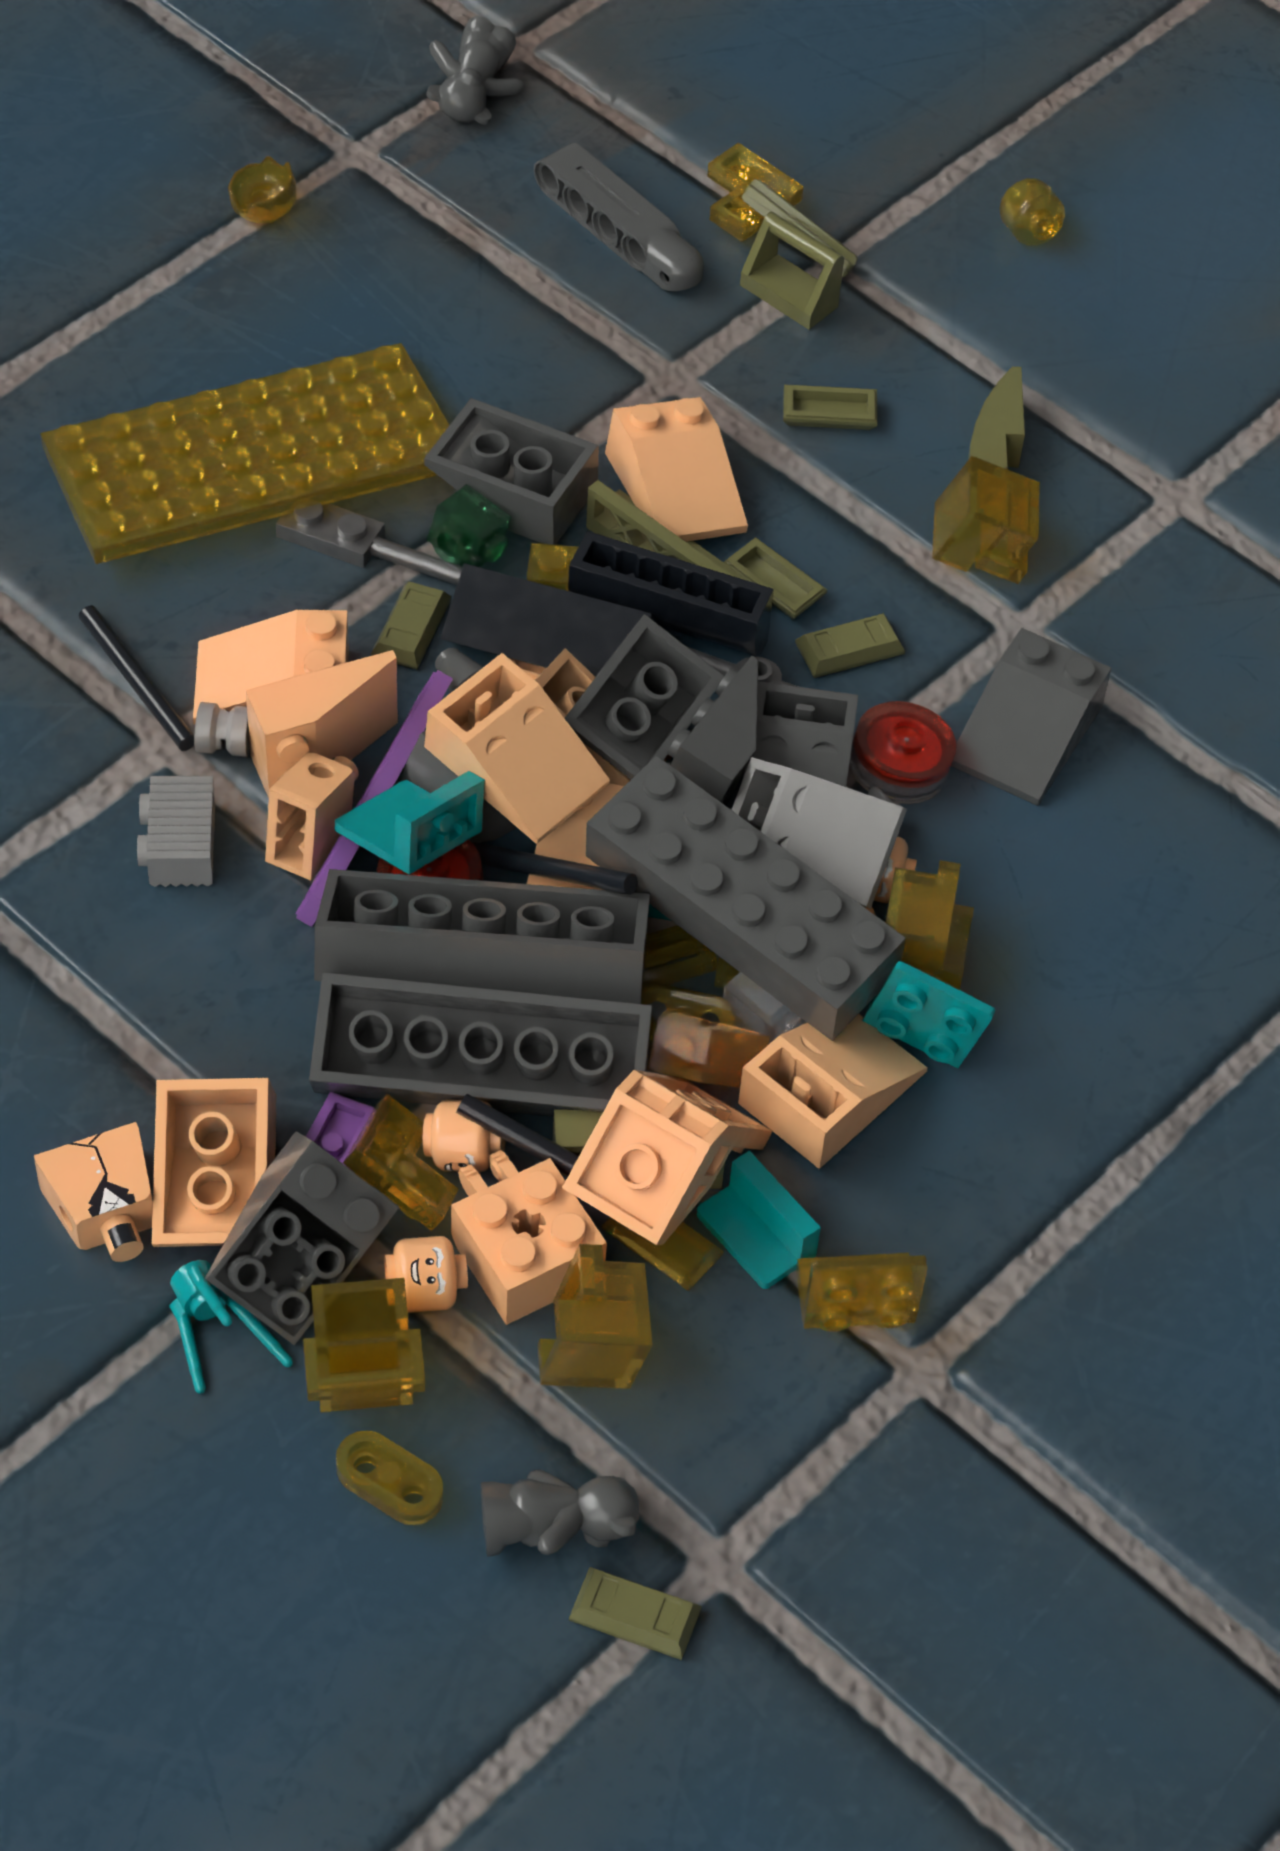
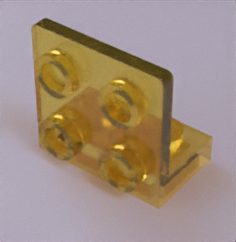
M909 1253L797 1259L796 1275L803 1328H821L824 1331L835 1332L850 1326L877 1325L881 1328L889 1329L900 1327L906 1323H916L928 1268L926 1257L924 1255L909 1256Z

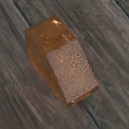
M665 1010L658 1019L647 1070L698 1083L740 1087L743 1067L769 1045L771 1035Z

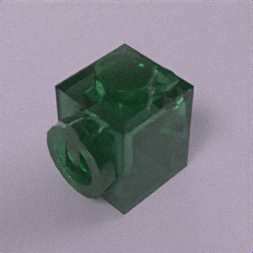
M466 484L437 506L427 541L432 544L436 553L446 562L458 563L462 567L464 563L480 567L487 561L490 563L495 562L505 551L508 545V539L505 536L512 517Z

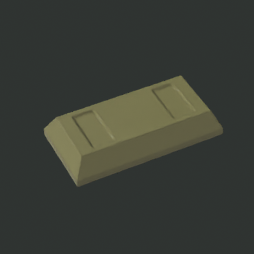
M784 384L783 422L788 426L871 430L877 427V389Z
M756 537L724 561L726 565L749 581L773 588L772 605L792 620L827 593L825 587Z
M410 581L405 583L371 652V656L393 650L397 657L398 665L418 670L451 602V596L442 590Z
M884 613L804 634L795 640L814 678L905 654V649Z
M589 1567L569 1616V1621L682 1660L702 1606Z

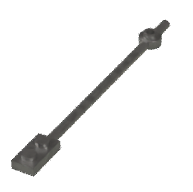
M299 492L276 523V537L361 568L366 566L373 555L457 585L462 566L383 539L385 537V523ZM689 648L723 676L731 667L739 672L750 658L742 659L737 664ZM755 657L758 659V681L796 686L782 681L781 671L774 662L763 657Z

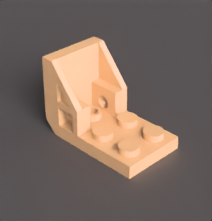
M633 1070L616 1088L562 1188L655 1245H663L711 1188L731 1150L742 1153L744 1148L763 1150L773 1131L682 1077Z

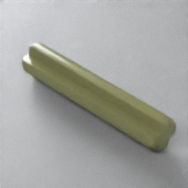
M755 179L747 186L742 199L765 218L769 212H774L844 257L842 278L846 277L854 269L858 261L855 253L760 179Z

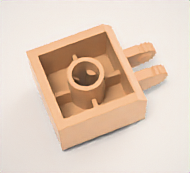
M501 1150L489 1155L491 1171L499 1181L494 1185L488 1187L472 1164L459 1169L460 1183L468 1197L451 1204V1234L459 1253L465 1254L468 1267L504 1323L508 1325L604 1278L607 1242L577 1197L562 1188L565 1179L551 1158L518 1172L505 1152Z

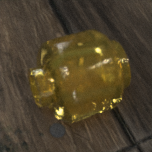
M1026 178L1016 182L1006 191L999 207L1003 223L1019 242L1028 246L1048 242L1057 235L1065 219L1064 204L1046 182L1037 178Z

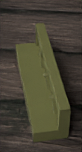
M599 480L588 487L586 528L593 533L749 581L694 541L685 542L634 505L630 496L619 489L614 492Z

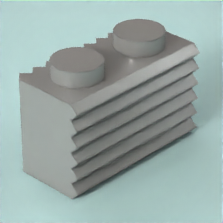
M213 775L150 776V793L140 794L139 798L140 825H148V834L138 835L137 838L138 866L148 867L149 884L154 887L159 884L164 887L170 884L175 887L180 884L186 887L190 884L197 887L201 884L207 887L213 884L215 831Z

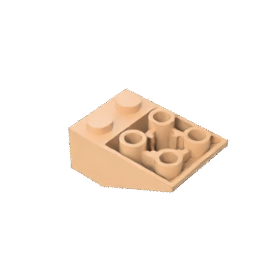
M503 653L437 703L427 713L424 747L458 777L470 771L485 779L484 799L536 844L610 784L609 777L540 684Z
M860 1014L833 1041L809 1023L785 1032L773 1040L742 1069L738 1104L819 1169L927 1072L928 1067L892 1039L880 1033L877 1028L863 1022V1017Z

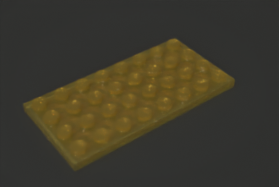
M402 343L390 346H381L374 350L346 357H336L330 361L302 368H292L286 372L258 379H248L242 383L214 390H205L194 395L166 402H156L150 406L122 413H112L102 418L74 425H64L58 429L42 432L40 435L43 450L94 562L99 564L291 514L297 509L317 504L326 505L437 476V474L425 466L424 458L449 427V423Z

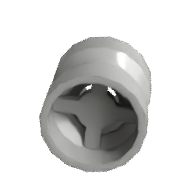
M201 702L198 707L195 723L194 746L196 753L212 754L216 750L227 749L231 756L247 758L250 753L247 706L237 705L231 711H227L226 709H221L217 703Z

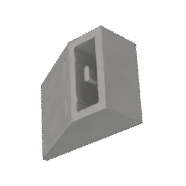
M753 757L749 761L732 807V811L860 905L870 909L907 811L902 806L789 767Z

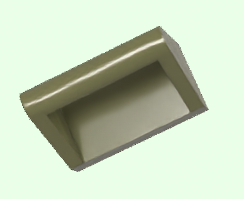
M769 212L761 224L741 271L740 286L810 330L838 308L844 257L776 213ZM779 238L824 266L819 279H816L777 254Z

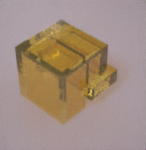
M971 456L935 502L932 559L965 572L975 562V568L1018 584L1027 574L1028 551L1038 540L1040 482Z
M940 860L937 875L895 867L885 923L906 937L902 962L960 990L974 907L954 904L961 864Z
M579 1244L553 1299L556 1339L540 1338L537 1344L540 1385L630 1389L653 1346L645 1263L603 1261L602 1245Z
M393 1278L311 1285L314 1338L303 1339L308 1401H319L320 1412L413 1404V1392L425 1391V1374L420 1329L408 1330L405 1279Z

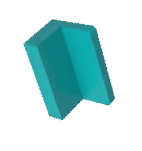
M750 1150L732 1161L729 1186L697 1207L696 1215L698 1219L763 1289L770 1288L816 1257L821 1227Z

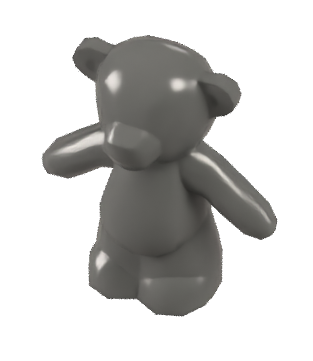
M474 16L468 20L460 41L458 61L454 59L442 42L438 40L432 41L429 45L430 54L448 78L445 79L442 85H430L426 92L427 97L432 101L438 102L440 110L453 120L466 123L476 120L480 124L487 125L492 118V114L485 106L486 96L516 95L522 92L524 87L523 82L516 78H493L513 53L516 46L515 34L507 27L495 26L486 17Z
M542 1469L531 1471L527 1479H520L514 1484L494 1481L481 1482L480 1484L487 1557L499 1555L507 1545L518 1542L530 1547L538 1546L541 1554L551 1555L568 1543L579 1530L583 1531L587 1543L597 1548L607 1547L611 1540L634 1535L636 1524L639 1520V1499L636 1491L621 1477L599 1476L586 1482L576 1490L569 1483Z

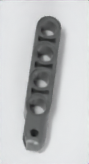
M570 143L535 163L534 176L545 195L637 271H642L663 290H686L702 281L704 275L703 257L695 247L680 236L676 225L671 219L581 145ZM664 273L667 274L670 281L666 280Z

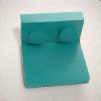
M468 771L431 793L408 780H403L335 819V831L410 875L482 831L485 779Z
M899 961L878 994L871 1000L862 1021L877 1028L883 1035L899 1039L925 1052L931 1059L947 1063L958 1069L991 1022L996 1010L994 1007Z

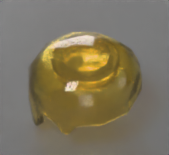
M268 156L260 164H248L236 171L228 185L231 205L239 216L253 223H273L290 212L297 195L296 179L289 162L282 166L272 157Z

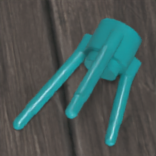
M206 1260L191 1261L174 1273L171 1277L170 1285L177 1298L169 1307L178 1322L194 1389L198 1394L205 1392L206 1385L190 1318L194 1316L197 1320L204 1321L217 1316L222 1325L230 1326L233 1319L226 1310V1304L283 1366L291 1367L293 1365L292 1357L252 1313L205 1279L211 1267L210 1262Z

